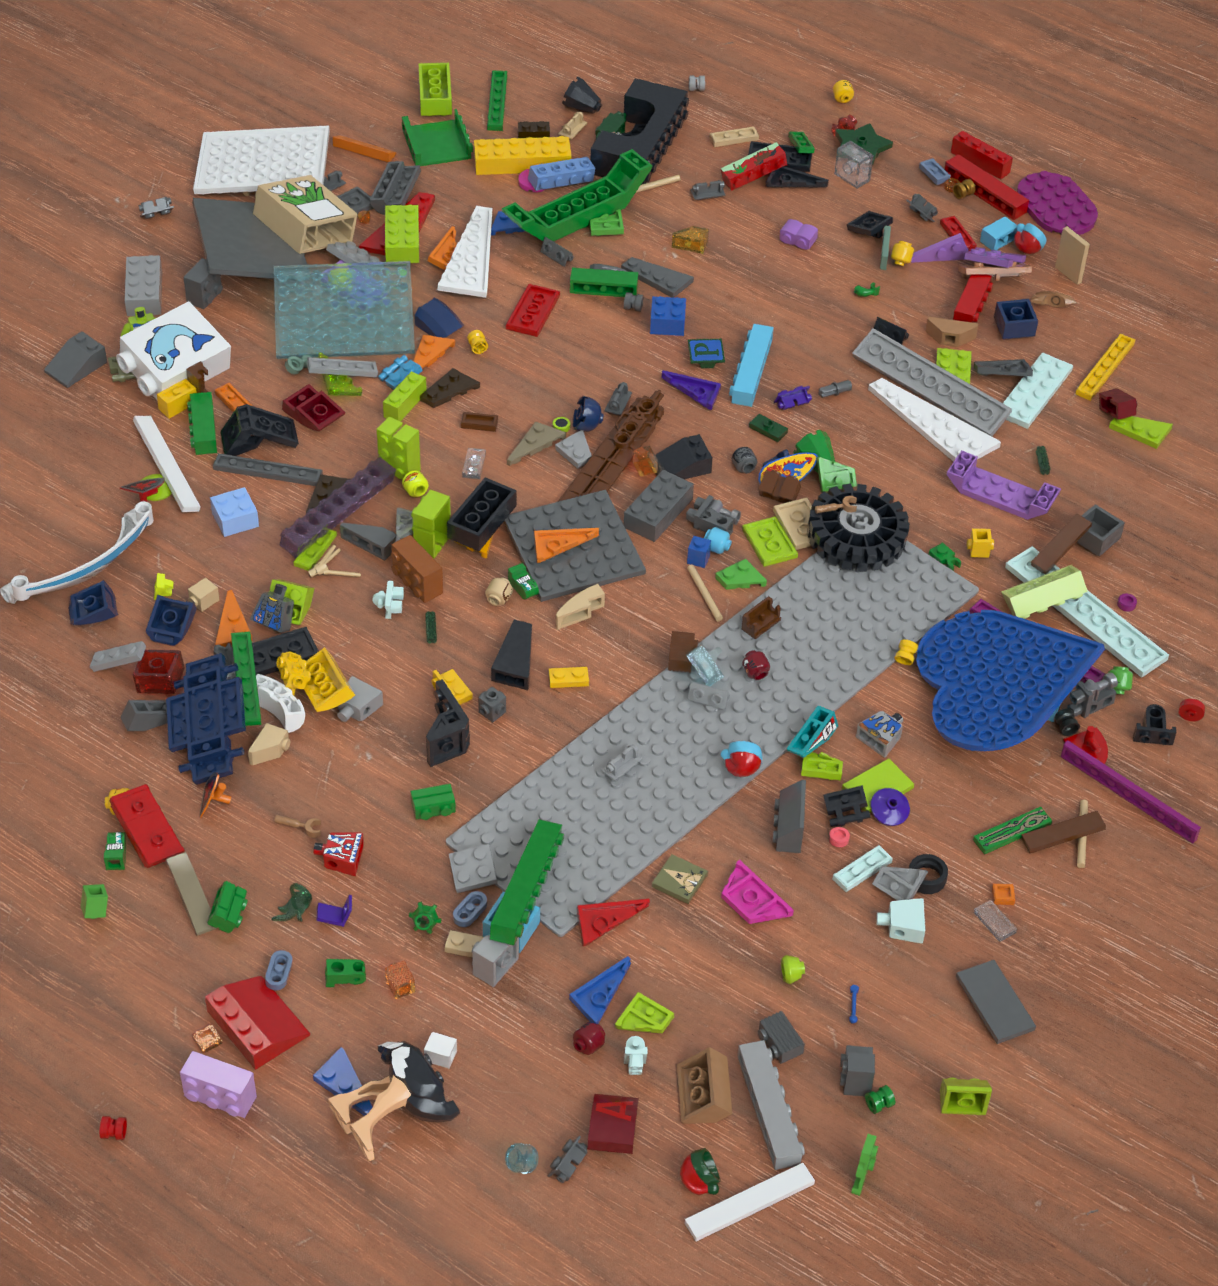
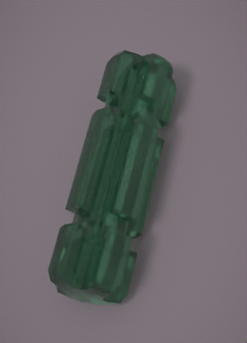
M1038 446L1036 455L1038 456L1040 472L1042 475L1050 474L1051 467L1046 447Z
M427 611L425 613L427 642L429 644L436 643V613L434 611Z

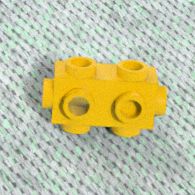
M292 652L282 653L281 657H278L277 668H279L285 687L292 691V695H295L296 689H305L306 683L311 678V672L306 670V660H302L300 655Z

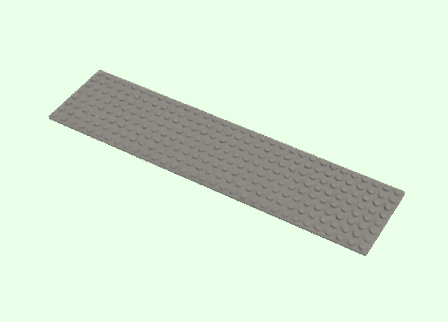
M906 541L905 549L899 559L894 558L893 564L886 567L882 563V568L872 571L868 564L867 572H857L856 564L852 565L851 571L842 569L843 561L834 566L828 563L829 556L822 559L816 552L698 643L697 651L701 650L704 653H708L717 647L721 648L722 652L714 662L716 674L707 678L697 662L696 666L692 665L690 673L669 671L667 667L446 839V845L453 851L458 852L489 844L498 882L495 885L505 892L538 819L562 824V833L565 834L562 846L559 845L557 858H553L551 871H547L546 883L541 884V894L539 897H536L535 906L540 907V922L557 936L563 937L579 924L576 909L578 905L597 904L607 901L787 752L786 748L818 705L835 712L896 661L894 657L896 652L899 651L898 646L901 640L906 639L917 644L930 628L942 620L945 621L978 594L979 588L909 541ZM769 596L773 599L772 606L774 609L777 605L781 608V621L757 639H754L741 630L742 617ZM749 651H761L766 655L770 663V670L765 678L755 680L747 676L742 666V661ZM691 681L727 690L730 693V698L727 701L726 709L688 700ZM748 741L761 748L762 764L754 774L748 777H737L728 772L725 767V760L721 757V752L724 749H728L729 744L732 742ZM635 744L639 748L637 754L643 760L617 781H614L601 771L609 761H612L627 749L629 745Z

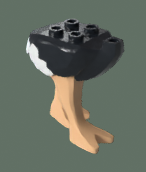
M406 1041L386 1042L378 1045L381 1060L389 1065L388 1077L381 1081H370L357 1090L338 1094L328 1099L329 1106L346 1134L353 1133L368 1161L374 1160L372 1144L373 1127L388 1113L402 1107L409 1115L419 1120L437 1123L452 1121L460 1115V1110L453 1100L445 1101L444 1079L439 1071L435 1072L431 1067L432 1061L428 1054H423L420 1048ZM366 1100H376L373 1108L367 1115L351 1124L350 1110L353 1105Z

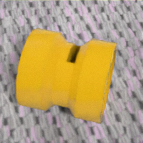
M474 330L468 334L467 340L471 345L473 353L482 354L488 349V343L482 331Z
M903 639L899 643V651L896 652L894 658L900 664L912 665L914 662L913 655L917 652L918 645L913 641Z

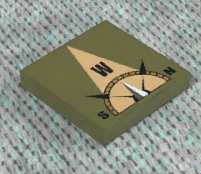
M671 854L652 882V887L689 904L708 876V871Z

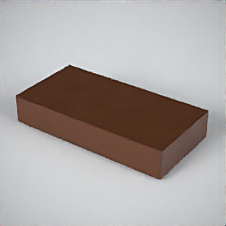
M463 412L461 428L496 432L498 415Z

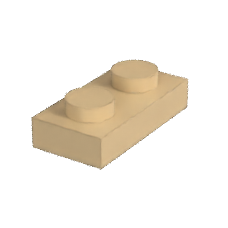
M450 930L445 944V952L473 958V946L484 937Z

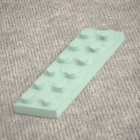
M1042 353L1031 366L1033 376H1024L1003 402V404L1012 409V413L1006 420L1028 429L1073 369L1072 364Z

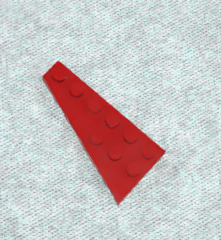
M419 192L405 204L418 205L419 232L435 201L434 194ZM385 223L362 242L359 248L366 250L368 253L386 256Z

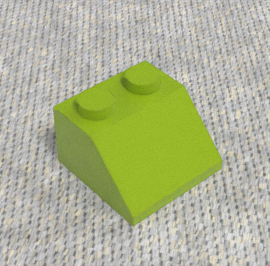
M957 1078L942 1079L940 1088L941 1113L986 1115L992 1087L987 1080L975 1078L970 1080Z

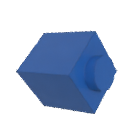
M693 536L688 547L687 564L705 568L710 557L711 540Z

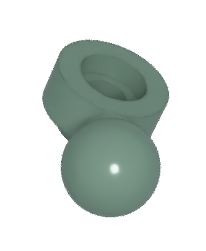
M303 355L301 358L296 356L289 357L285 362L287 371L291 374H299L303 368H308L306 363L307 357L311 356Z

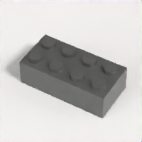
M662 470L624 512L625 529L655 542L693 500L694 484Z

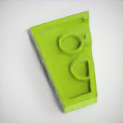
M1131 416L1119 420L1114 418L1110 422L1109 428L1157 449L1171 431L1173 424Z

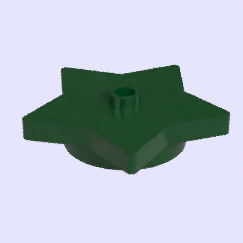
M870 123L856 130L836 129L835 136L841 143L837 151V157H846L855 162H867L873 165L880 152L893 147V141L877 135Z

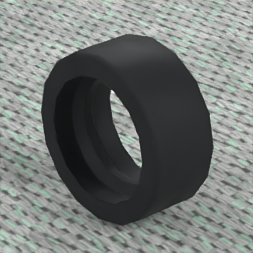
M922 854L912 859L909 865L910 869L931 868L940 875L937 880H923L917 892L934 894L941 891L946 884L948 867L945 862L932 854Z

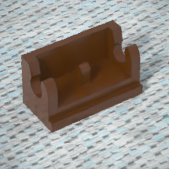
M200 361L186 369L187 380L196 387L197 393L208 392L205 389L204 373L208 375V370Z
M769 596L743 615L741 630L752 638L757 639L781 621L780 606L777 605L774 609L772 606L773 599Z

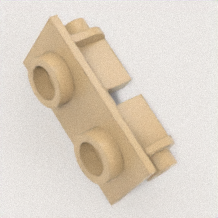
M576 112L572 120L563 126L558 135L573 139L587 124L586 121H583V113Z

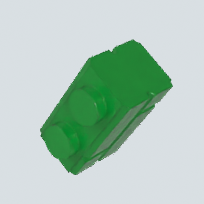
M451 783L410 791L411 804L416 820H428L433 816H448L456 812Z
M224 881L217 890L207 922L208 925L219 928V930L226 933H231L234 928H238L243 919L240 913L248 903V900L245 899L247 890Z

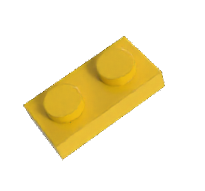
M588 668L549 669L550 688L589 686Z

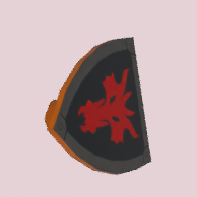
M216 772L209 777L204 786L200 818L205 813L211 799L229 804L231 801V796L223 794L226 789L224 783H219L216 788L220 776Z

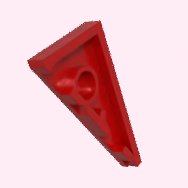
M650 899L578 905L576 909L582 946H587L649 907Z

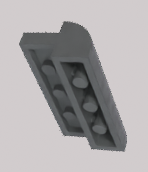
M403 161L388 162L369 200L371 206L380 214L385 215V206L405 205L421 173L420 165L405 166Z

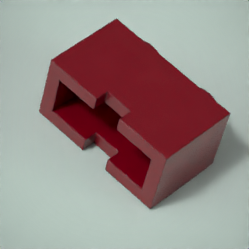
M1118 388L1099 393V409L1105 413H1111V416L1118 420L1136 415L1137 401L1133 396Z

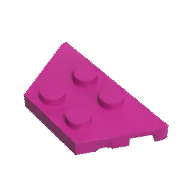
M741 860L737 861L736 867L722 891L721 898L748 924L791 917L794 910Z

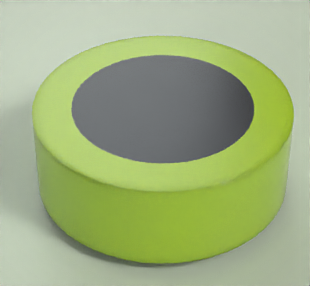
M557 417L553 420V428L568 432L570 430V421L565 417Z

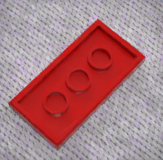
M528 284L506 323V330L538 337L560 297V291Z

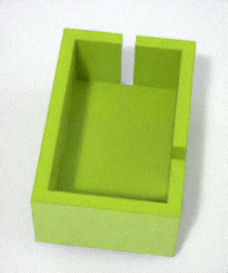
M388 417L377 428L379 469L403 480L408 472L421 470L419 430L406 424L403 426L402 422Z
M430 489L426 496L424 495L421 498L419 505L412 510L411 517L413 518V538L434 559L442 549V546L448 541L447 522L451 518L450 496Z

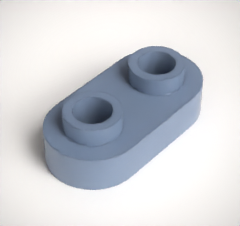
M479 891L468 894L453 911L454 923L460 927L470 926L486 909V895Z
M280 950L271 956L265 976V983L269 989L281 990L286 986L292 968V956L289 952Z

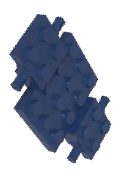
M222 653L187 663L186 674L183 676V679L174 681L175 689L184 687V693L166 698L169 750L175 752L187 748L189 763L178 765L180 773L191 770L192 779L196 785L207 782L209 777L215 772L220 775L219 778L232 775L234 757L245 754L243 747L232 750L231 740L228 737L246 731L243 684L240 677L227 680L228 673L238 671L239 669L237 663L226 666L225 656Z

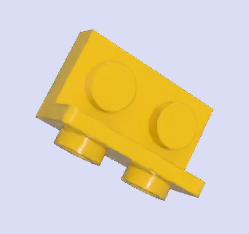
M453 669L441 675L437 670L432 671L433 679L431 682L435 690L436 681L443 679L460 705L473 699V693Z

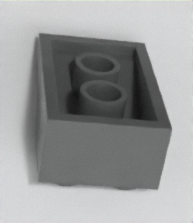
M81 331L64 344L46 366L44 372L68 388L107 363L105 347Z

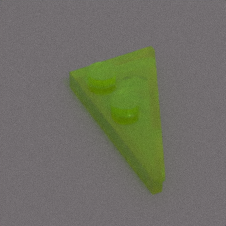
M318 352L317 358L329 359L322 352ZM322 374L329 395H362V388H356L352 384L353 380L346 375Z

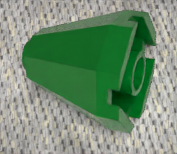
M817 430L815 435L812 433L807 434L795 445L797 450L794 449V454L804 452L815 453L818 457L835 462L830 437L822 430ZM816 463L813 470L818 473V467Z

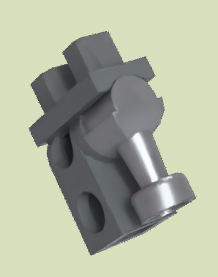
M711 495L706 499L698 497L694 503V508L697 510L689 508L686 513V520L694 522V529L707 532L708 529L711 530L717 527L728 532L730 535L733 533V524L737 525L741 518V511L734 509L731 512L723 508L722 502L714 500V497Z
M1110 672L1104 675L1103 680L1095 683L1093 680L1087 679L1085 684L1082 681L1077 683L1076 690L1070 693L1069 698L1072 703L1067 705V708L1073 711L1075 717L1081 715L1083 718H1086L1089 714L1114 704L1117 692L1113 688L1118 686L1116 676Z

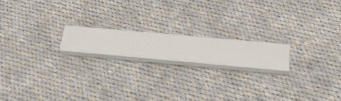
M134 416L133 422L163 478L165 477V481L181 511L199 512L201 506L152 417Z

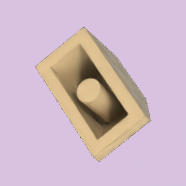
M266 723L248 751L249 764L256 765L280 758L283 752L287 751L290 746L288 730Z

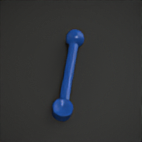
M857 985L850 987L852 1010L849 1021L853 1024L858 1020L856 1017V994L859 991V987Z

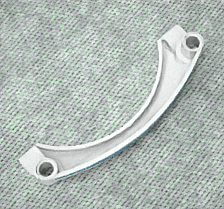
M145 501L139 502L134 509L124 514L120 536L116 544L99 557L69 572L36 583H29L26 576H15L10 583L0 588L2 597L6 602L15 604L17 600L24 601L32 595L71 587L94 577L111 564L137 539L147 526L153 523L151 504Z

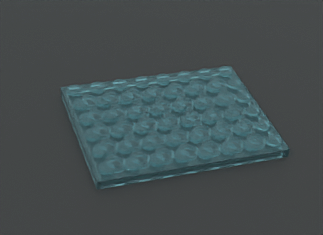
M410 261L274 266L277 359H288L291 356L301 358L303 355H310L313 358L415 353Z

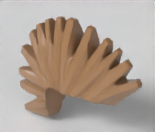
M1054 291L1037 292L1031 298L1033 303L1039 305L1048 304L1052 307H1065L1077 303L1072 297Z

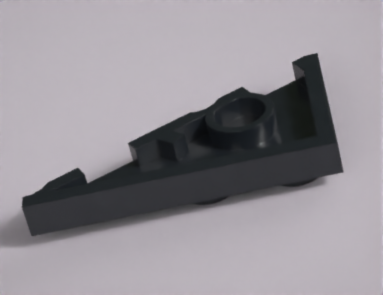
M783 166L770 174L766 180L765 187H827L829 180Z

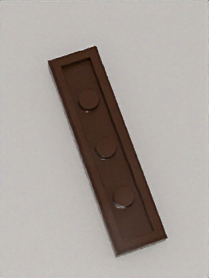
M1076 514L1031 561V566L1046 575L1089 530L1092 522Z
M1094 811L1022 834V840L1031 854L1106 830V825L1098 811Z

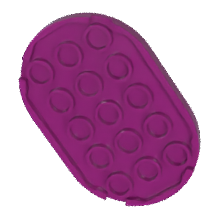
M1041 171L1027 175L1018 184L1017 192L1029 199L1027 212L1046 231L1051 233L1055 231L1062 235L1063 228L1068 226L1076 234L1081 235L1094 227L1098 217L1097 208L1070 177Z

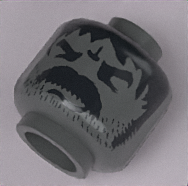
M749 447L736 449L731 457L735 468L741 473L752 472L758 463L754 452Z

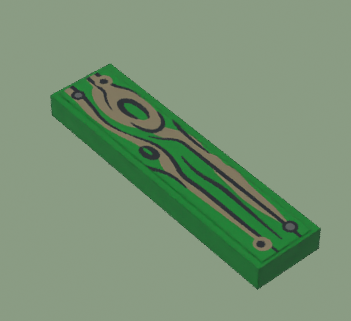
M1040 806L975 835L973 841L985 855L1021 839L1022 834L1050 826L1052 819Z

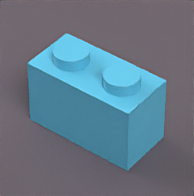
M1003 217L982 229L980 242L991 250H998L1014 241L1017 225L1007 217Z

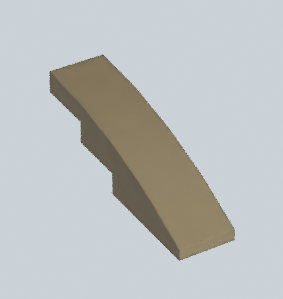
M184 852L167 858V865L174 878L175 886L197 936L217 929L207 923L211 909L187 853Z

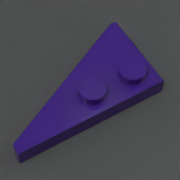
M662 371L661 378L707 409L712 410L721 389V383Z

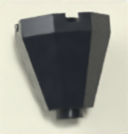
M577 77L578 81L575 82L573 80L564 94L566 101H562V104L570 109L592 114L598 112L602 107V100L586 81Z

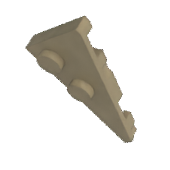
M535 422L508 457L507 465L516 464L521 461L522 457L526 455L532 456L544 448L552 446V442L559 438L564 440L566 432Z

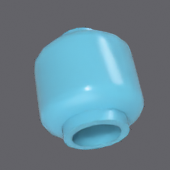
M717 527L711 530L708 529L704 536L705 539L711 540L710 551L717 554H722L725 550L728 551L732 543L729 540L730 534Z

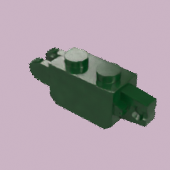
M618 111L615 114L610 113L604 118L601 125L596 128V139L602 130L619 135L625 133L626 113Z

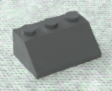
M800 780L780 790L779 799L775 798L774 811H778V815L774 814L773 827H777V831H773V843H776V851L801 853L806 780Z

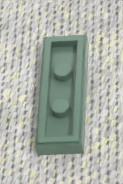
M891 226L884 227L880 262L881 270H886Z

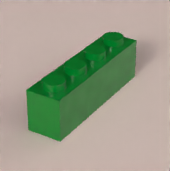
M572 267L570 293L625 297L628 292L637 295L638 272Z
M212 392L190 394L191 401H187L188 412H192L188 413L189 424H193L189 425L190 436H194L190 437L191 448H195L196 455L217 453Z

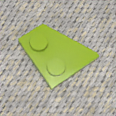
M811 752L803 758L801 776L841 781L843 761L832 758L823 752L819 754Z

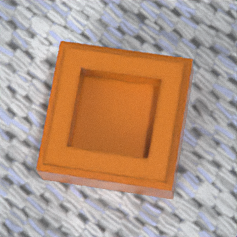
M1013 884L992 885L994 905H1015Z

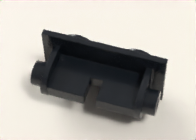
M877 317L874 329L901 345L904 339H908L909 333H907L906 329Z

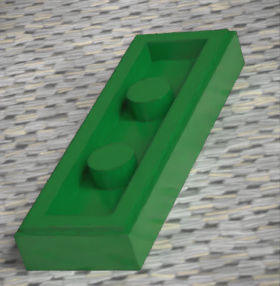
M790 131L788 133V138L798 153H814L815 147L804 132Z

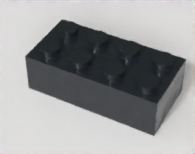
M485 477L448 520L447 538L480 551L517 506V490Z

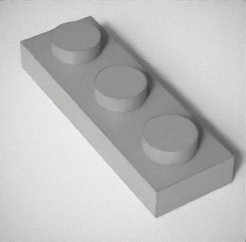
M143 641L95 652L90 668L95 672L141 661L146 645Z

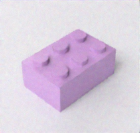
M192 1051L180 1071L183 1092L187 1099L193 1102L204 1103L212 1109H221L231 1116L245 1118L257 1097L253 1072Z

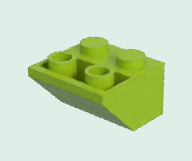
M272 579L271 592H274L276 584L287 587L284 597L294 601L291 623L301 625L311 606L315 588L281 579Z

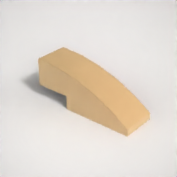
M599 584L576 594L561 607L556 614L557 630L591 618V611L604 607L605 593Z

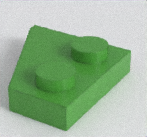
M816 457L821 492L829 491V488L835 486L842 489L843 484H852V487L857 486L855 468L822 457Z

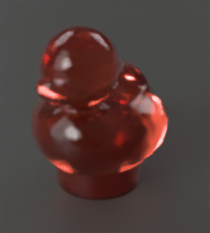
M849 114L847 117L839 118L838 124H832L831 132L835 135L836 129L855 130V125L858 122L855 117Z

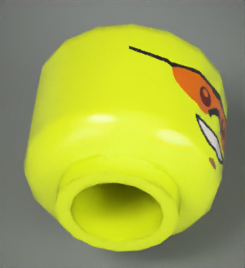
M417 470L408 472L402 480L403 488L411 497L424 495L429 487L427 479Z

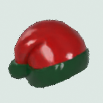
M706 1148L691 1152L684 1159L680 1167L682 1183L693 1194L702 1195L709 1193L716 1195L719 1192L718 1184L721 1182L712 1155Z

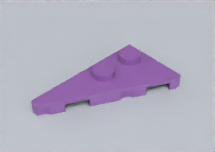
M961 233L914 252L911 263L966 260L964 259L965 252L969 250Z

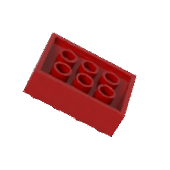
M262 976L223 985L205 996L207 1012L255 1070L310 1036V1032L278 994L266 986L265 979Z

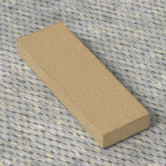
M755 127L710 133V140L714 147L757 141L759 140V135Z

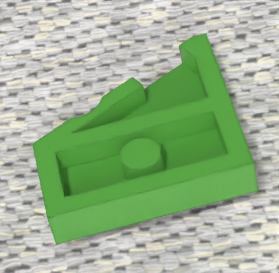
M621 209L616 210V214L611 216L605 214L599 218L591 219V236L624 234Z
M747 559L735 563L717 572L715 575L716 580L726 590L750 588L751 584H760L761 587L767 585V580Z
M867 1135L859 1160L852 1194L860 1196L868 1170L873 1171L879 1148V1146L875 1145L877 1136Z

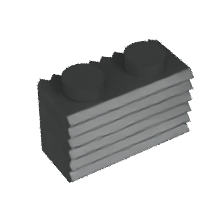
M783 1011L760 1021L758 1036L761 1041H766V1044L771 1049L772 1057L774 1059L777 1058L780 1064L804 1053L805 1043Z

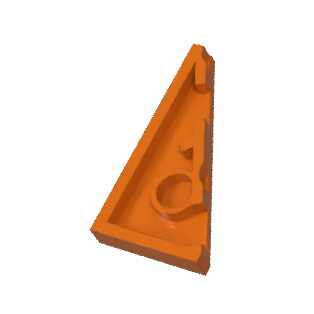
M454 226L448 230L427 260L443 270H446V266L450 262L457 246Z
M423 335L413 361L419 364L422 369L425 366H431L439 357L445 354V350L449 347H455V339Z
M599 528L534 531L537 563H541L598 537Z
M232 590L227 591L215 643L226 647L228 643L232 646L231 633L250 632Z

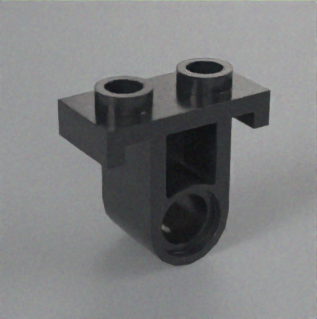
M1151 704L1146 708L1142 726L1141 723H1136L1133 742L1173 745L1177 733L1176 727L1166 729V712L1162 706Z

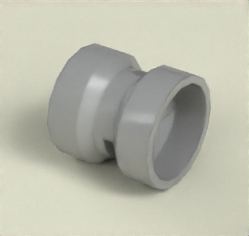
M689 75V91H705V76L695 77L694 75Z

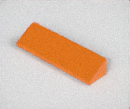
M341 135L333 136L332 138L334 147L385 162H390L397 154L394 151Z

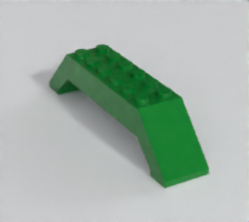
M631 149L619 155L618 161L606 177L529 212L521 208L516 202L503 207L502 212L521 229L544 241V238L547 237L552 241H556L590 225L591 219L599 218L605 214L612 215L616 213V210L626 208L651 171L652 165Z

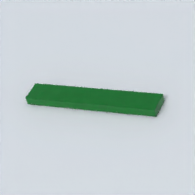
M492 71L487 130L503 131L507 71Z
M251 632L231 633L234 663H237L239 669L235 671V675L241 678L243 684L245 725H261Z

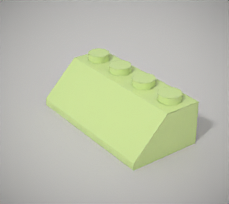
M1069 565L1001 592L1012 615L1026 619L1030 617L1031 613L1036 611L1037 613L1048 610L1047 607L1062 605L1065 603V600L1080 598L1083 596V593L1088 591L1081 571Z

